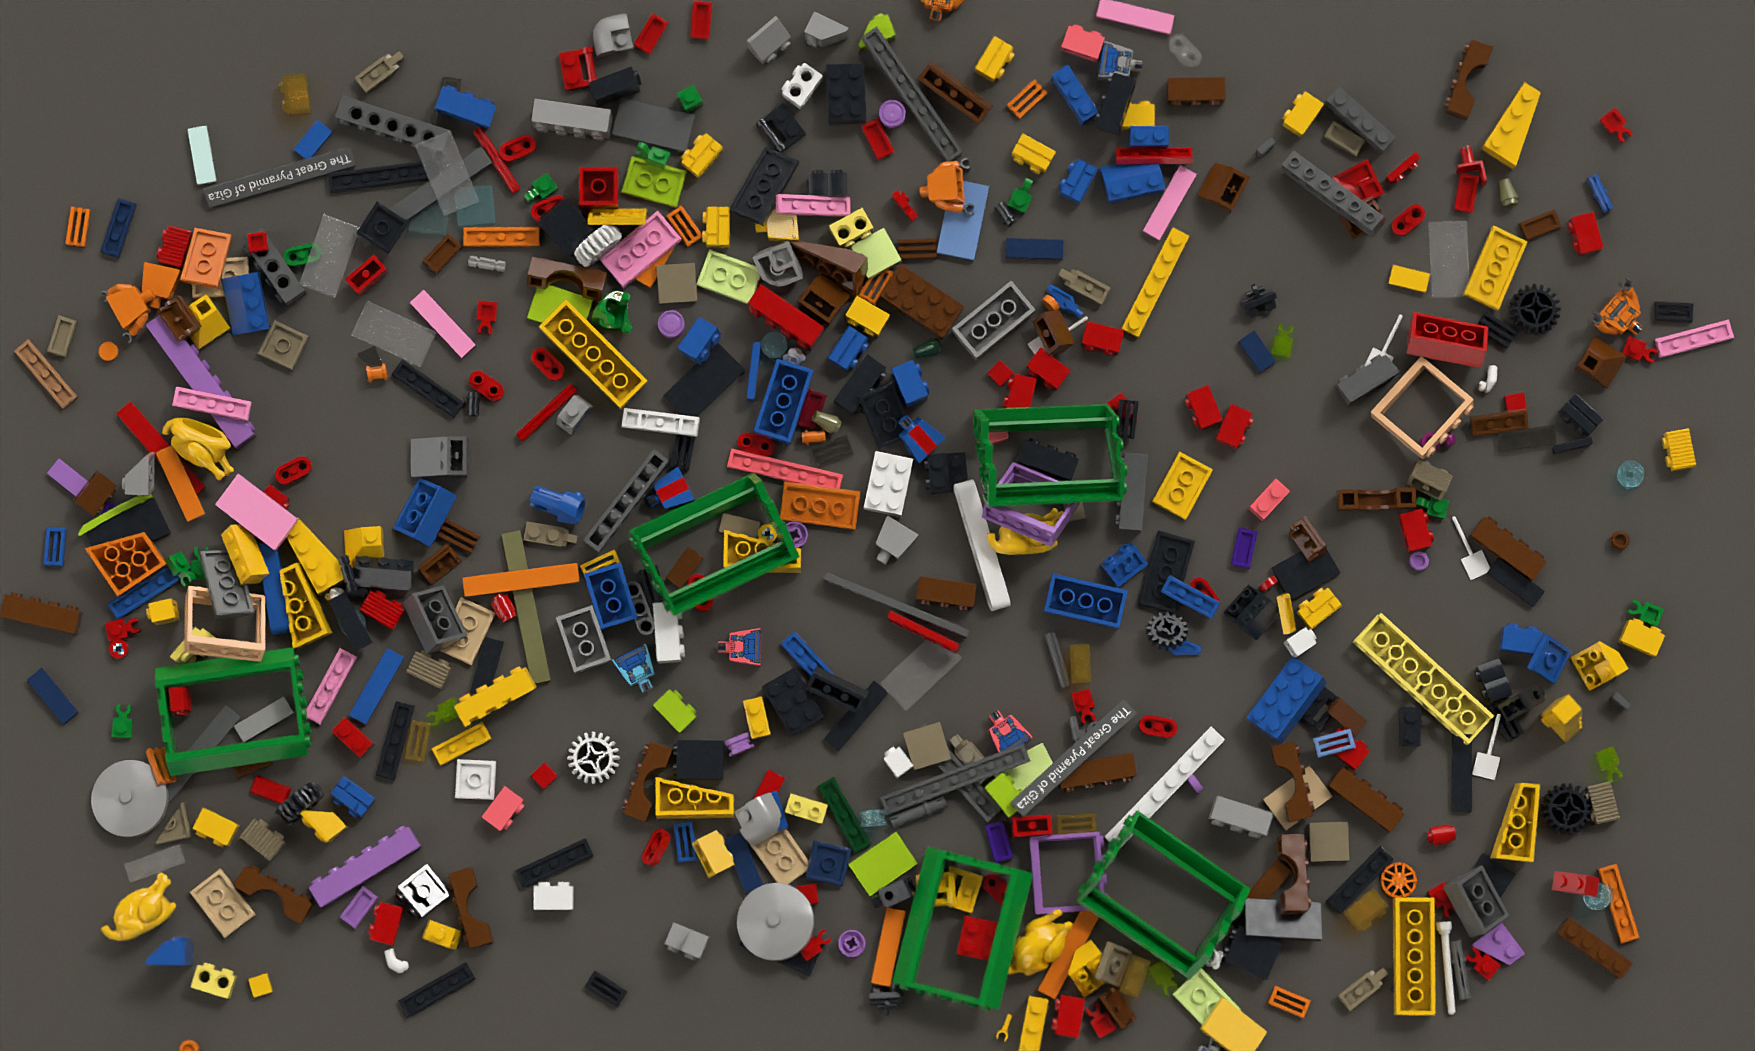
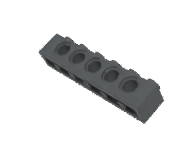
M343 95L335 115L336 118L340 119L339 123L350 126L353 123L358 125L357 129L368 132V129L375 130V135L386 138V135L394 137L393 140L404 144V141L412 143V147L421 150L424 146L430 148L429 152L440 155L441 152L446 154L453 133L450 130ZM359 109L362 112V116L360 119L355 120L353 112ZM378 115L380 122L378 125L373 126L371 118ZM396 121L398 123L397 130L390 131L389 124ZM410 127L416 129V134L413 137L407 136V130ZM428 133H433L434 140L431 143H426L425 136Z
M1294 150L1283 162V173L1372 238L1385 224L1382 214Z
M653 449L583 541L600 554L670 464L669 460Z

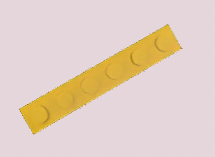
M1175 228L1171 229L1121 328L1122 330L1137 338L1139 337L1189 235Z

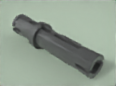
M941 796L929 802L925 801L922 805L889 818L895 829L926 815L931 816L932 813L948 806L944 797Z
M1462 941L1449 942L1452 953L1451 963L1454 965L1459 999L1471 998L1465 965L1467 960L1463 954ZM1457 951L1459 956L1460 968L1458 963ZM1460 972L1462 973L1464 988H1463V985H1462V980H1461V974H1460Z

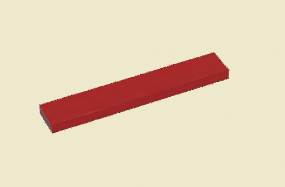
M130 401L116 414L149 452H155V459L160 463L156 452L170 445ZM180 458L198 495L206 487Z

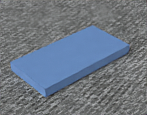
M963 181L965 203L962 206L968 203L973 204L974 208L969 207L966 210L973 212L974 215L968 217L964 212L945 211L937 254L974 261L989 186Z

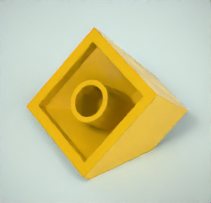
M381 526L344 530L345 555H348L349 565L352 568L354 567L356 556L384 557L383 528Z

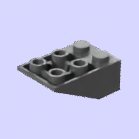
M467 436L411 439V477H468Z

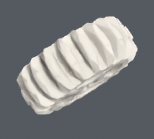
M603 225L583 240L579 247L576 248L574 254L580 264L584 267L590 266L620 241L622 234L615 225Z
M592 732V738H589V735L584 733L585 740L578 736L577 739L580 743L572 742L576 749L568 750L570 753H574L573 756L567 757L568 760L574 761L569 764V767L575 766L576 769L572 773L576 774L579 771L580 774L577 778L580 780L584 775L585 783H588L589 778H592V784L596 783V778L602 783V776L610 779V776L607 774L609 771L615 774L611 767L619 766V764L614 763V760H619L620 756H614L613 753H617L619 750L618 748H611L615 745L614 741L610 744L607 743L610 739L609 736L602 740L603 733H600L598 738H596L595 732ZM592 742L601 743L608 750L597 752ZM587 745V755L578 760L580 749ZM590 749H592V752L595 755H599V759H597L598 761L596 762V765L593 763L592 760H588V758L591 757ZM610 756L607 767L601 771L600 761ZM591 764L596 774L583 771L580 765Z

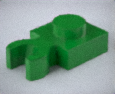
M195 547L194 554L197 560L191 561V572L195 574L196 580H205L199 548Z
M1631 600V603L1635 604L1637 608L1635 611L1628 609L1627 612L1631 615L1639 614L1638 620L1657 627L1664 609L1645 602L1643 607L1639 601Z
M117 704L116 712L119 714V718H113L112 737L132 738L133 719L128 718L132 711L131 705H127V711L122 712L121 705Z

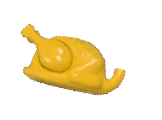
M174 418L167 421L162 433L169 435L172 432L174 434L171 439V445L181 457L196 466L209 469L217 480H222L225 474L230 476L234 472V468L229 465L225 456V452L231 447V444L222 431L190 418ZM219 462L224 471L220 470L215 464Z
M1053 508L1050 513L1042 517L1036 514L1023 515L1054 527L1064 512H1058L1056 508ZM1003 526L999 529L998 541L995 540V533H987L989 546L1000 554L1044 553L1058 545V541H1055L1052 547Z
M159 873L156 881L150 887L138 889L121 900L113 916L116 930L112 931L108 925H105L101 928L103 934L107 938L116 941L131 940L166 921L176 909V904L174 902L170 903L163 896L166 887L171 884L168 876Z
M1056 909L1050 914L1037 918L1026 925L1024 935H1020L1016 940L1008 974L1023 972L1025 975L1030 976L1047 969L1049 962L1059 958L1065 946L1066 936L1072 928L1071 922L1064 924L1052 922L1062 915L1060 909Z

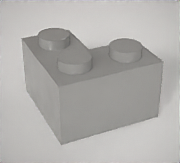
M673 922L665 944L668 945V950L675 953L681 950L685 952V957L696 961L697 958H702L710 937Z

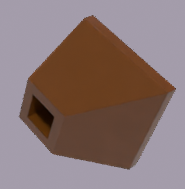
M1594 336L1574 369L1607 389L1627 356Z

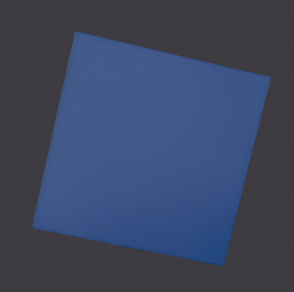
M1544 634L1527 668L1547 682L1555 685L1572 651L1551 636Z

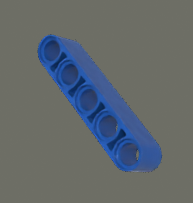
M259 543L258 547L269 571V575L263 579L271 634L272 636L290 633V624L279 572L282 570L279 548L274 550L266 543Z

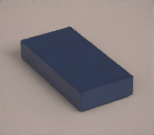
M1252 331L1238 341L1260 373L1276 362L1255 331Z

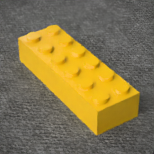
M567 300L539 326V329L620 410L648 383Z
M1393 898L1394 1015H1435L1434 898Z

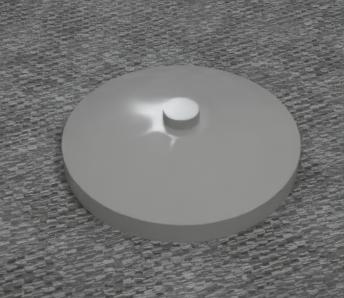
M137 760L120 761L105 769L96 780L91 796L92 810L99 824L110 833L127 838L142 836L153 830L163 819L169 801L167 785H157L151 766Z
M769 883L753 890L742 902L737 915V929L743 944L754 955L770 961L786 960L800 953L810 941L814 930V912L808 899L796 888L783 883Z

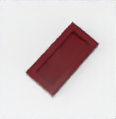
M811 389L808 390L797 426L816 431L818 424L812 421V416L815 411L822 412L827 397L826 394Z

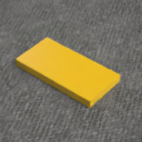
M1492 226L1463 295L1498 311L1527 245V241Z

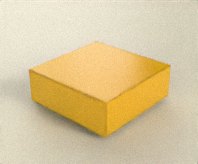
M268 973L248 979L254 998L273 992Z

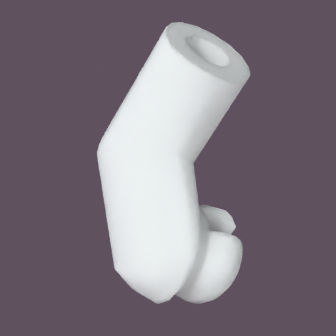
M1488 366L1487 381L1479 383L1478 389L1480 392L1488 393L1497 381V366Z
M394 949L384 951L390 969L398 973L408 970V963L396 959Z

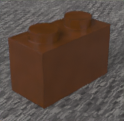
M1059 310L1043 312L1032 321L1048 355L1063 353L1075 344Z
M96 470L73 501L94 516L95 513L99 514L105 506L103 503L106 499H111L117 491L115 489L117 485Z

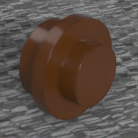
M1617 531L1610 537V544L1616 550H1623L1629 545V536L1623 531Z

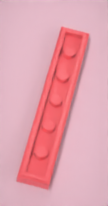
M732 448L727 468L748 473L754 472L756 475L786 482L839 489L843 478L842 474Z

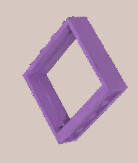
M1013 462L998 484H1012L1013 481L1017 483L1056 482L1058 480ZM1080 502L1067 503L1069 504L1054 527L1007 507H988L986 503L984 504L982 518L1052 547L1080 505Z
M1100 832L1029 837L1035 914L1051 913L1056 909H1060L1062 912L1088 911L1082 905L1043 908L1038 842L1093 838L1096 864L1104 856L1101 855V847H1104L1103 836H1100ZM1102 874L1097 884V889L1103 893L1104 886H1107L1106 874Z

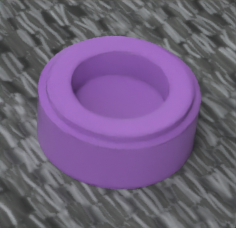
M1417 551L1410 556L1409 564L1412 569L1421 571L1428 566L1429 558L1426 553Z
M1193 774L1188 777V782L1197 793L1204 790Z

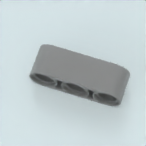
M631 581L627 583L628 587L637 586L639 589L636 595H631L634 607L637 604L645 605V611L641 614L636 613L638 618L634 620L640 633L649 636L655 631L654 620L640 584ZM644 622H650L652 628L650 631L645 632L641 629V625Z

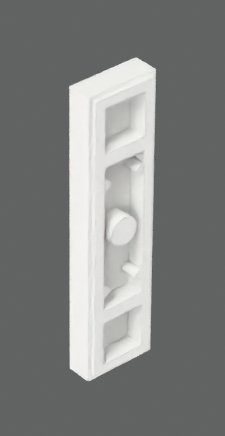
M624 408L621 427L697 437L700 418Z

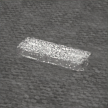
M176 845L126 863L124 866L130 883L184 864L186 861L180 845Z

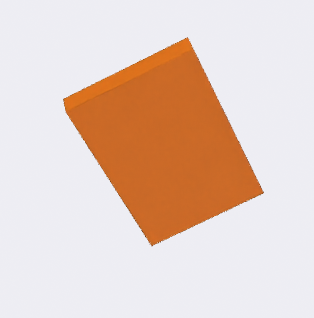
M194 228L180 279L181 282L218 289L232 241V235Z

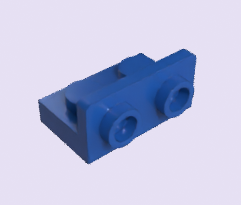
M1129 542L1122 545L1114 555L1108 556L1100 566L1107 572L1114 584L1120 587L1147 566L1148 563L1137 547Z

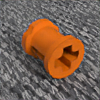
M386 364L371 368L366 366L369 383L380 379L388 380Z

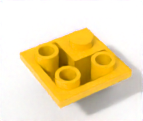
M207 294L189 306L202 325L194 336L190 337L198 350L231 329Z
M1600 641L1570 657L1589 691L1628 669L1620 653Z
M302 811L300 813L303 816L301 820L307 827H313L316 830L314 834L324 843H332L348 828L333 812Z
M1092 940L1075 951L1068 972L1084 998L1106 983L1095 979L1103 955Z

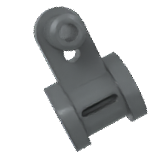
M1076 716L1069 717L1072 741L1074 740L1076 743L1098 722L1094 721L1088 725L1087 729L1079 730Z

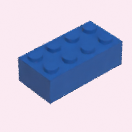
M776 360L754 428V434L791 445L814 370L784 360Z
M1052 574L1043 613L1118 630L1128 590Z
M1292 656L1246 718L1252 725L1282 744L1327 682L1321 675Z

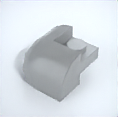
M627 13L606 17L595 25L593 42L597 58L633 49Z
M789 241L766 248L752 257L761 278L771 285L785 286L803 278L799 260L795 256Z
M771 793L749 801L745 806L734 812L742 827L740 832L753 845L764 842L778 832L777 829L780 825V817L782 816Z

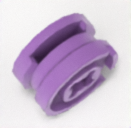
M896 100L884 102L879 110L880 122L889 129L900 127L905 120L904 106Z
M669 310L662 313L659 317L658 328L666 338H677L684 332L685 322L680 313Z
M795 521L787 523L786 526L795 547H803L808 539L806 527L802 523Z
M749 732L724 742L725 747L732 751L729 753V757L755 747L754 744H749L751 742Z
M848 930L840 936L838 945L844 955L857 957L863 953L866 942L860 932Z

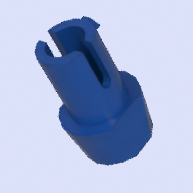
M537 485L532 491L529 506L556 515L559 522L577 525L583 515L586 500L579 492L572 493L567 490L562 494Z

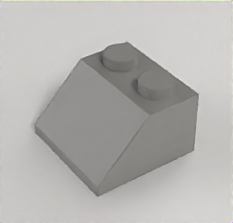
M817 12L813 13L804 31L806 43L815 48L817 46L822 48L847 39L849 36L848 27Z
M775 16L747 40L748 49L762 65L766 62L769 64L776 58L775 54L778 51H784L791 45V36L777 16Z
M150 452L122 479V489H125L126 495H149L154 491L155 452Z

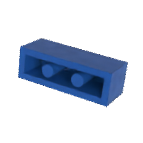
M1069 65L1053 73L1051 80L1081 126L1094 119L1099 111Z
M446 85V87L442 86L433 111L488 130L496 105H493L491 100L485 98L479 100L472 93L464 92L463 94L457 92V88Z

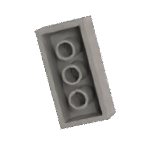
M535 99L531 122L538 132L548 133V130L556 131L555 134L565 136L567 133H571L578 138L592 136L594 140L604 141L605 138L609 139L612 113L610 109Z
M1010 281L954 326L952 333L976 361L1035 313V308L1015 284Z

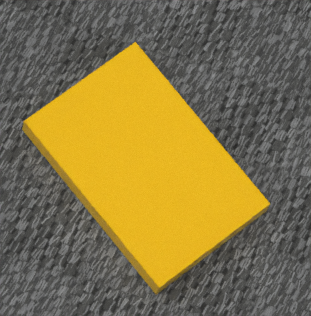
M590 209L588 225H645L647 209Z
M1179 451L1152 503L1186 521L1213 469Z
M1224 997L1219 999L1200 1028L1227 1051H1255L1267 1031Z

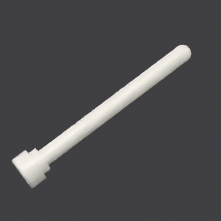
M1436 922V929L1441 934L1448 1014L1453 1015L1455 1014V1001L1449 944L1452 922Z

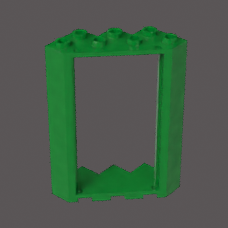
M1108 404L974 409L973 434L976 437V441L979 442L975 444L977 459H979V463L982 466L979 468L981 483H983V488L986 490V493L983 494L984 502L988 507L1124 500V494L1127 493V485L1124 480L1128 469L1127 464L1120 458V453L1123 451V440L1116 434V427H1119V416L1116 415ZM1104 428L1113 479L996 484L997 469L992 464L993 444L989 440V433Z
M754 472L629 530L631 534L629 541L632 547L635 548L636 552H639L643 568L653 578L651 583L655 591L657 590L658 594L664 599L662 603L666 612L670 611L673 616L799 558L785 522L780 518L774 502L769 498L762 480ZM757 497L780 542L668 594L645 549Z
M293 647L265 651L261 662L219 658L155 668V684L159 699L158 706L162 722L163 743H165V757L170 776L308 755V747H311L309 735L311 734L310 723H306V720H308L305 708L307 707L306 696H302V693H304L302 680H304L303 671L298 669L300 659L299 655H295ZM290 670L298 735L178 753L174 736V719L169 707L168 688Z
M1137 810L1132 816L1128 815L1123 822V828L1117 837L1110 841L1108 844L1109 849L1101 861L1098 860L1092 869L1094 871L1087 882L1083 883L1078 889L1077 893H1079L1076 902L1182 975L1191 979L1208 962L1215 946L1226 936L1231 922L1241 913L1250 888ZM1131 833L1230 901L1194 955L1095 888L1104 870L1115 859L1120 846L1128 839Z
M927 847L893 983L900 984V989L908 991L912 987L914 988L913 992L924 995L926 991V995L937 998L939 994L941 995L940 999L951 1001L953 998L952 1002L962 1005L966 1001V1006L978 1008V1005H980L979 1009L990 1011L991 1008L999 1010L1033 873ZM946 860L1010 876L979 999L915 982Z

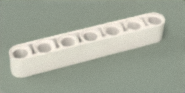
M971 479L954 484L955 496L989 609L995 611L1009 607L1010 599L996 551L989 546L987 540V533H990L986 519L982 518L983 508L975 482Z

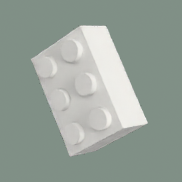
M875 451L864 510L897 517L902 516L913 463L912 458Z
M653 603L657 662L659 664L682 662V657H685L684 645L680 644V638H684L683 627L679 625L682 613L673 616L670 611L666 612L663 603Z

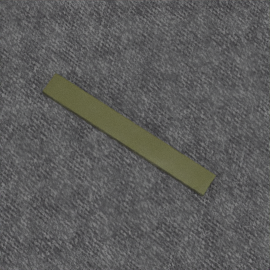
M521 531L501 534L509 572L528 569ZM533 589L513 591L529 673L535 684L551 681Z

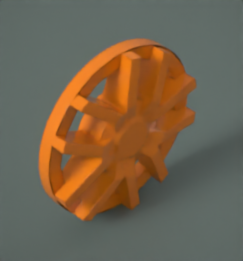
M1395 862L1383 870L1380 882L1382 889L1390 897L1405 898L1415 890L1417 877L1415 871L1409 865ZM1397 865L1402 866L1401 873L1397 872ZM1394 866V873L1388 871V869ZM1405 867L1411 872L1404 874ZM1385 873L1392 875L1391 879L1384 878ZM1412 874L1414 879L1407 880L1406 876ZM1384 880L1389 881L1391 883L1387 887H1385ZM1414 882L1412 888L1407 883ZM1393 885L1395 889L1390 893L1388 889ZM1404 886L1409 890L1406 894L1402 889ZM1399 889L1402 895H1394V894H1395L1396 891Z

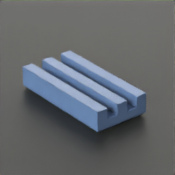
M1351 729L1313 739L1318 758L1356 748ZM1348 734V738L1322 745L1318 743L1322 740ZM1350 741L1351 745L1321 753L1320 749Z

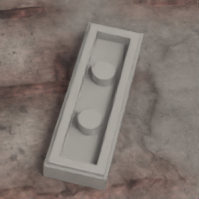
M282 697L234 725L245 743L291 716L294 712L286 698Z

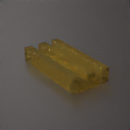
M412 720L405 754L406 759L424 762L432 724ZM419 725L414 754L412 756L410 752L415 727ZM424 726L426 727V732L421 757H418V751Z
M1095 813L1057 816L1058 835L1097 832ZM1092 817V821L1061 823V819ZM1092 825L1093 828L1062 831V827Z

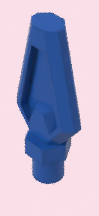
M1052 284L1048 286L1046 292L1057 301L1061 311H1069L1071 315L1074 314L1077 318L1084 314L1079 309V306L1075 304L1073 296Z
M1183 641L1182 646L1176 645L1175 650L1172 647H1169L1168 650L1173 655H1200L1201 646L1189 641Z

